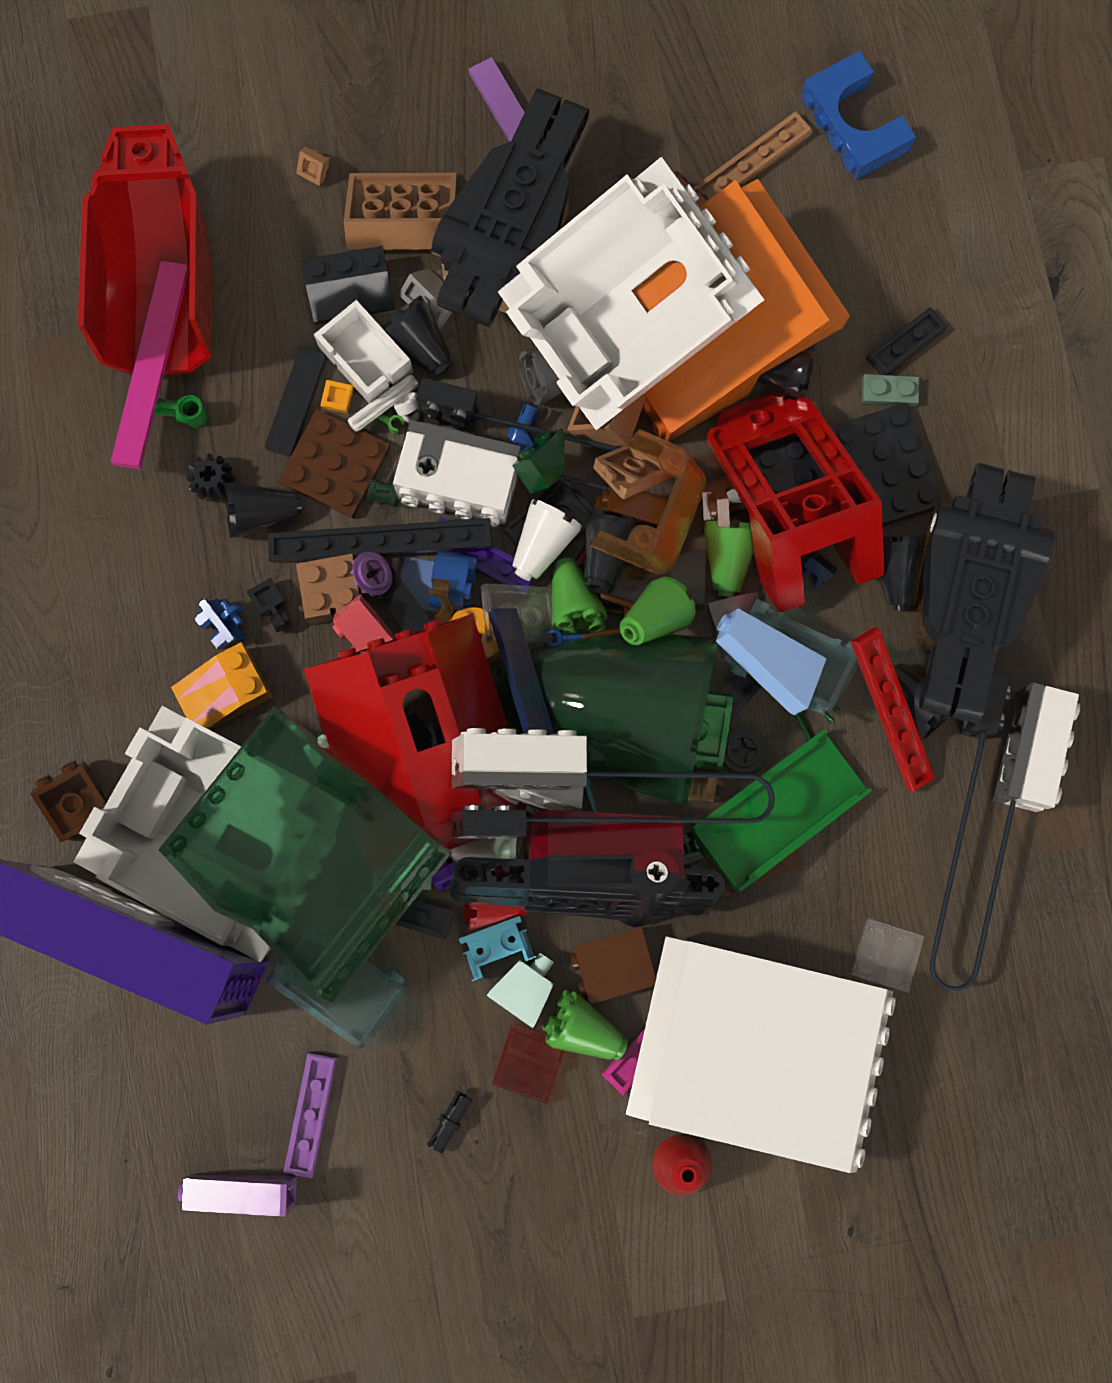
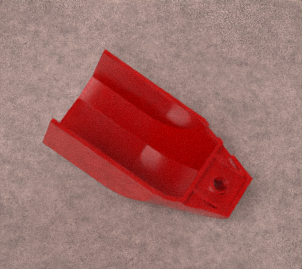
M169 124L113 127L101 154L102 162L98 171H94L91 178L93 183L90 191L85 193L82 200L78 327L99 364L132 375L160 262L186 264L190 270L164 375L191 373L212 358V267L204 215Z

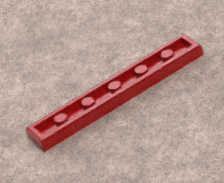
M873 627L850 642L908 791L915 792L935 779L881 631L879 628Z

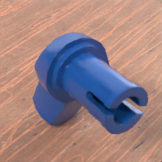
M524 404L516 423L533 427L540 411L535 407ZM509 427L508 438L511 444L521 446V451L535 444L530 431Z

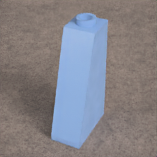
M739 608L729 615L725 614L717 626V630L720 632L716 642L789 713L796 715L807 709L827 658Z

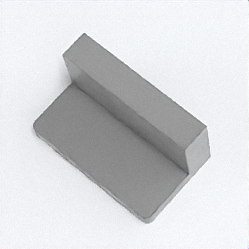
M424 269L411 273L398 294L408 305L421 295L428 303L439 330L443 328L452 313L437 306V298L443 281L433 271Z

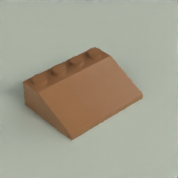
M349 173L344 214L347 250H361L383 246V249L388 251L393 249H431L437 226L457 197V173Z

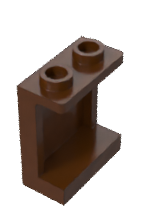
M642 927L573 946L575 952L570 953V958L574 971L580 969L583 981L577 982L581 996L584 999L588 998L589 1004L655 986L656 976Z

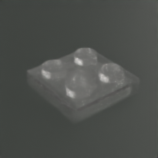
M866 918L850 975L909 993L924 936Z

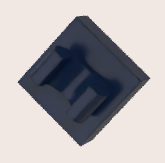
M815 552L804 565L807 569L803 572L802 577L804 580L809 574H815L817 582L813 588L817 589L823 581L826 583L837 571V568Z

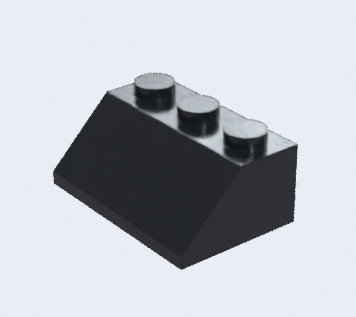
M383 246L301 260L315 324L330 322L356 300L369 314L395 310Z

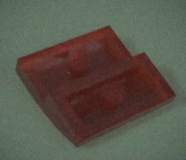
M511 1024L492 1085L548 1104L565 1051L548 1046L545 1041L546 1035Z

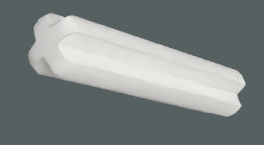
M413 375L403 378L350 417L348 423L354 431H359L415 390L419 386L417 380Z

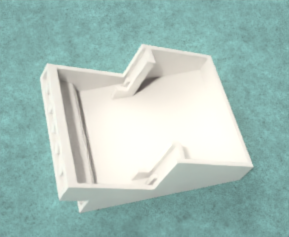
M666 937L626 1115L649 1121V1125L847 1173L857 1172V1168L862 1167L865 1158V1150L861 1149L863 1139L868 1137L871 1128V1119L868 1118L870 1106L875 1105L877 1099V1088H874L876 1075L880 1076L883 1069L884 1060L880 1057L882 1045H887L890 1029L886 1027L888 1015H893L896 999L892 997L893 991L707 945Z

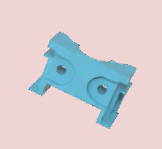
M520 916L459 938L460 944L467 943L470 950L463 954H466L474 979L472 981L484 977L481 969L482 965L522 951L525 961L536 958L526 934L527 929L518 931L516 924L522 922ZM510 936L515 937L514 943L509 942L508 939ZM478 948L483 949L484 952L482 955H479L477 953Z

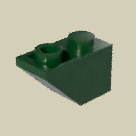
M562 428L553 432L545 430L535 438L536 443L523 449L519 453L520 458L512 465L530 494L550 487L564 473L565 433Z

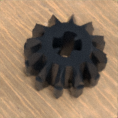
M208 453L205 461L201 457H197L198 465H189L188 467L192 472L186 475V480L191 483L189 489L192 493L197 492V497L201 500L208 497L210 502H214L216 495H219L221 499H225V494L223 493L225 483L235 480L234 474L230 473L232 466L230 463H224L225 460L222 456L214 459L212 454Z

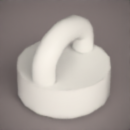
M415 392L409 393L394 404L398 415L402 416L407 423H410V420L417 421L421 416L416 399L417 393ZM415 411V413L412 416L408 415L411 412Z

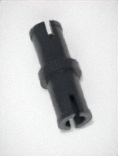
M456 1091L445 1113L440 1114L438 1118L440 1122L427 1142V1145L429 1147L432 1146L431 1149L443 1154L453 1133L460 1129V1121L473 1101L466 1094Z

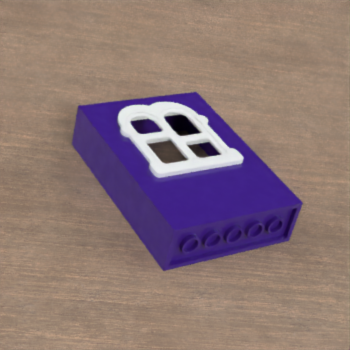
M0 859V936L206 1025L246 1016L269 964L268 960L263 958L261 962H258L230 946H222L170 917L114 893L112 889L98 883L93 884L47 866Z

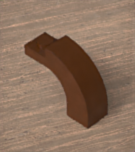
M728 477L710 482L702 489L704 520L715 519L718 527L730 526L729 513L746 508Z

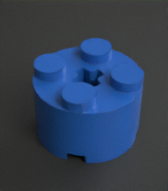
M438 551L431 576L432 590L434 592L429 591V607L453 611L471 607V590L476 582L477 558Z

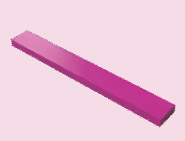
M160 262L111 458V463L114 466L141 470L190 270L186 264Z

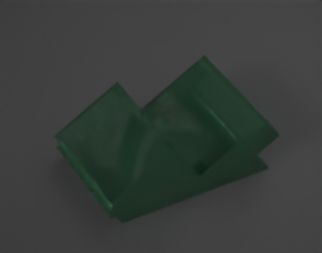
M275 706L158 849L214 911L253 929L315 996L331 1003L335 1001L452 853L444 846L445 842L294 719Z

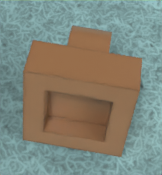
M305 146L299 153L296 174L320 186L325 182L330 157H324L317 150H311Z
M693 772V773H710V772ZM691 778L688 800L697 803L719 802L721 797L715 796L716 787L723 786L724 782L718 780V778Z

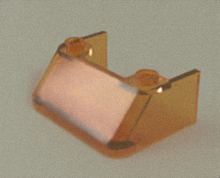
M639 429L627 447L658 460L661 469L666 474L676 477L658 527L655 529L648 525H639L630 532L627 541L600 530L592 538L589 546L655 574L662 575L668 573L676 565L704 491L706 476L682 447Z

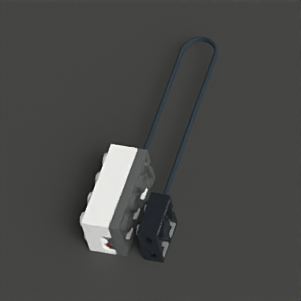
M993 672L986 707L980 723L975 724L964 720L962 722L960 734L980 740L930 957V972L933 979L939 986L947 990L960 991L968 988L975 982L979 973L1015 807L1039 812L1044 809L1054 808L1055 804H1058L1061 799L1062 788L1059 785L1061 776L1065 775L1068 767V760L1065 759L1067 748L1071 747L1074 740V732L1071 729L1073 720L1077 719L1080 712V704L1077 703L1079 694L1037 683H1031L1018 690L1015 694L992 801L1010 806L975 965L970 979L965 984L949 986L943 983L937 976L935 960L985 738L988 735L998 733V730H1002L1006 714L1002 713L1004 703L1009 701L1012 692V686L1009 685L1010 676Z
M470 728L467 729V732H461L460 736L452 740V775H454L452 776V789L573 790L587 786V776L741 778L759 781L764 785L769 797L768 807L761 816L752 819L526 817V810H516V805L513 804L493 806L491 810H486L485 804H467V806H461V811L452 813V838L526 836V822L756 823L768 817L774 808L775 797L771 785L763 777L754 774L587 771L586 736H577V731L562 730L558 731V734L547 735V730H528V733L516 735V729H498V732L486 734V729Z

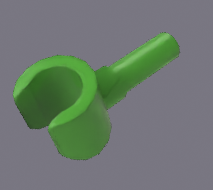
M381 414L376 418L388 425V430L392 434H399L400 432L392 427L391 424L397 421L402 425L405 424L404 419L399 415L389 417Z

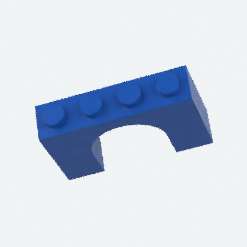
M861 51L806 79L801 92L804 106L810 108L815 116L817 126L825 131L831 148L839 153L843 159L844 168L848 173H852L855 180L909 152L916 139L915 134L903 116L871 131L854 129L842 119L838 105L848 97L869 87L874 73Z

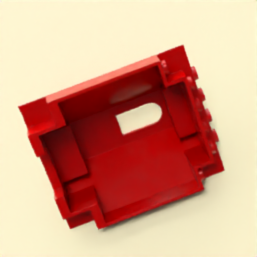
M473 614L445 623H441V620L437 619L423 624L424 630L413 633L412 628L395 633L396 639L385 642L384 638H379L367 642L368 648L356 652L355 647L338 652L339 658L303 669L314 700L312 704L344 800L347 803L346 806L355 833L360 838L371 872L391 865L394 868L413 865L415 862L425 858L427 863L437 861L436 854L480 839L452 838V813L461 811V806L485 804L486 810H491L493 806L513 804L494 793L493 789H452V776H454L452 775V740L460 736L461 732H467V729L470 728L486 729V734L498 732V729H509ZM413 689H423L431 696L445 739V743L419 752L416 750L403 710V699ZM519 802L516 804V810H526V805ZM526 811V817L530 816L531 814Z

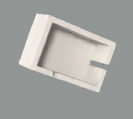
M357 300L314 334L318 347L334 365H337L340 372L368 403H371L390 389L389 384L394 386L413 372L411 360Z

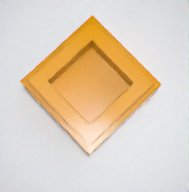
M326 380L320 404L321 409L348 414L354 386Z

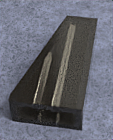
M698 549L623 568L606 594L636 602L652 581L666 576L682 583L688 589L685 593L689 600H694L695 610H702L705 605L706 549ZM602 599V603H603L604 607H612V608H624V607H626V606H622V605H619V604L610 602V601H608V600Z

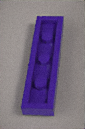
M441 516L438 521H449V520H447V519H445V518H443V517ZM494 546L493 548L443 551L477 558L476 571L524 597L534 578H531L530 581H526L514 574L517 570L512 566L514 557Z

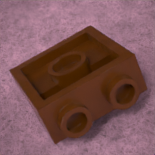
M76 760L71 761L60 768L62 773L52 778L48 774L34 783L36 788L30 793L60 842L78 834L93 808L104 809L107 803L99 789L98 781L85 761L77 764Z

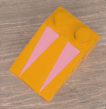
M242 642L214 656L171 687L186 718L209 730L273 698L252 655Z

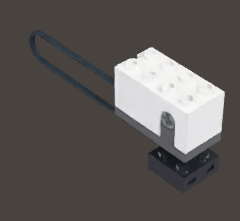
M422 378L416 399L421 418H424L426 422L431 424L410 420L393 481L398 500H401L402 504L410 507H417L418 505L427 506L428 510L439 514H444L445 511L455 513L456 517L463 520L490 518L492 527H498L499 524L506 525L519 476L512 465L520 458L521 446L460 431L474 430L477 419L538 434L545 431V429L479 414L480 409L476 390ZM440 422L450 424L451 427L456 430H451L435 425L440 424ZM565 434V440L609 451L620 448ZM661 458V460L671 463L678 462L666 458ZM687 464L686 469L698 473L702 477L705 486L709 484L706 474L700 468ZM563 475L557 479L602 491L609 488L608 486ZM701 498L696 503L690 505L679 504L678 509L691 510L697 508L703 503V499Z

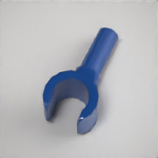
M555 629L543 632L550 633L553 636L551 643H543L547 647H556L561 642L584 641L581 637L582 634H561L560 631Z

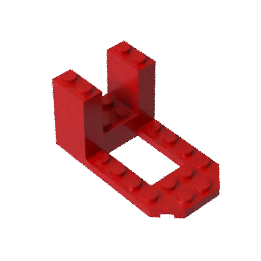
M773 392L722 410L718 416L717 425L715 428H711L707 434V442L749 512L757 577L777 612L781 613L805 604L801 556L834 544L836 552L858 585L884 576L882 501L811 399L798 398V400L786 399L785 394ZM797 433L825 477L775 494L748 452V449Z

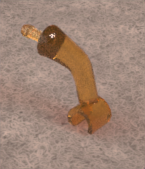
M432 578L433 589H429L428 594L430 596H438L441 609L431 621L440 619L441 623H445L450 620L454 609L448 595L449 582L446 579Z

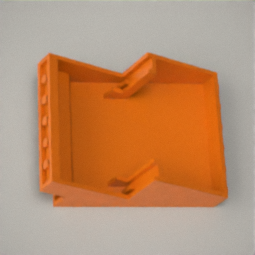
M759 179L742 188L734 180L700 206L702 210L707 208L716 220V223L712 225L718 234L724 232L733 244V247L729 250L734 257L737 258L741 255L751 269L747 274L764 301L644 393L646 399L641 412L648 414L652 421L654 432L658 437L662 436L666 443L748 397L761 374L842 329L850 317ZM670 261L632 290L647 313L684 284L687 277L686 268L681 262Z

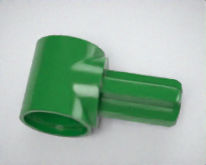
M187 395L183 398L180 397L178 401L158 398L154 413L156 415L175 417L177 422L186 423L191 428H200L208 421V412L196 396ZM199 408L195 415L187 416L189 410Z

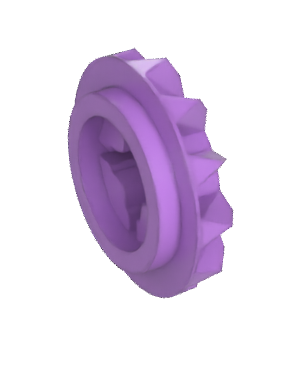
M363 552L358 555L352 562L353 569L350 572L355 578L353 585H359L361 593H369L371 597L387 592L392 584V572L387 561L374 552ZM377 571L372 578L366 577L368 572Z

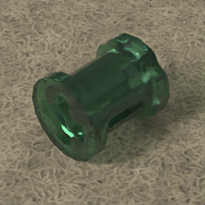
M371 478L367 502L389 503L391 507H396L398 497L394 485L377 482L375 478Z

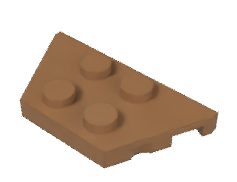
M625 445L597 457L593 468L621 498L626 499L685 472L688 461L681 458L675 463L661 460L662 453L644 450L633 445Z

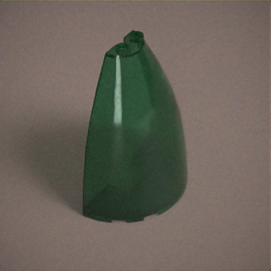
M621 633L580 637L553 646H542L530 650L554 734H558V731L574 730L577 731V736H586L587 771L694 772L718 648L715 638L669 634L639 645H632L623 638ZM500 659L497 667V675L500 678L498 685L495 686L506 721L523 733L502 659ZM595 776L645 795L683 805L688 803L692 778Z

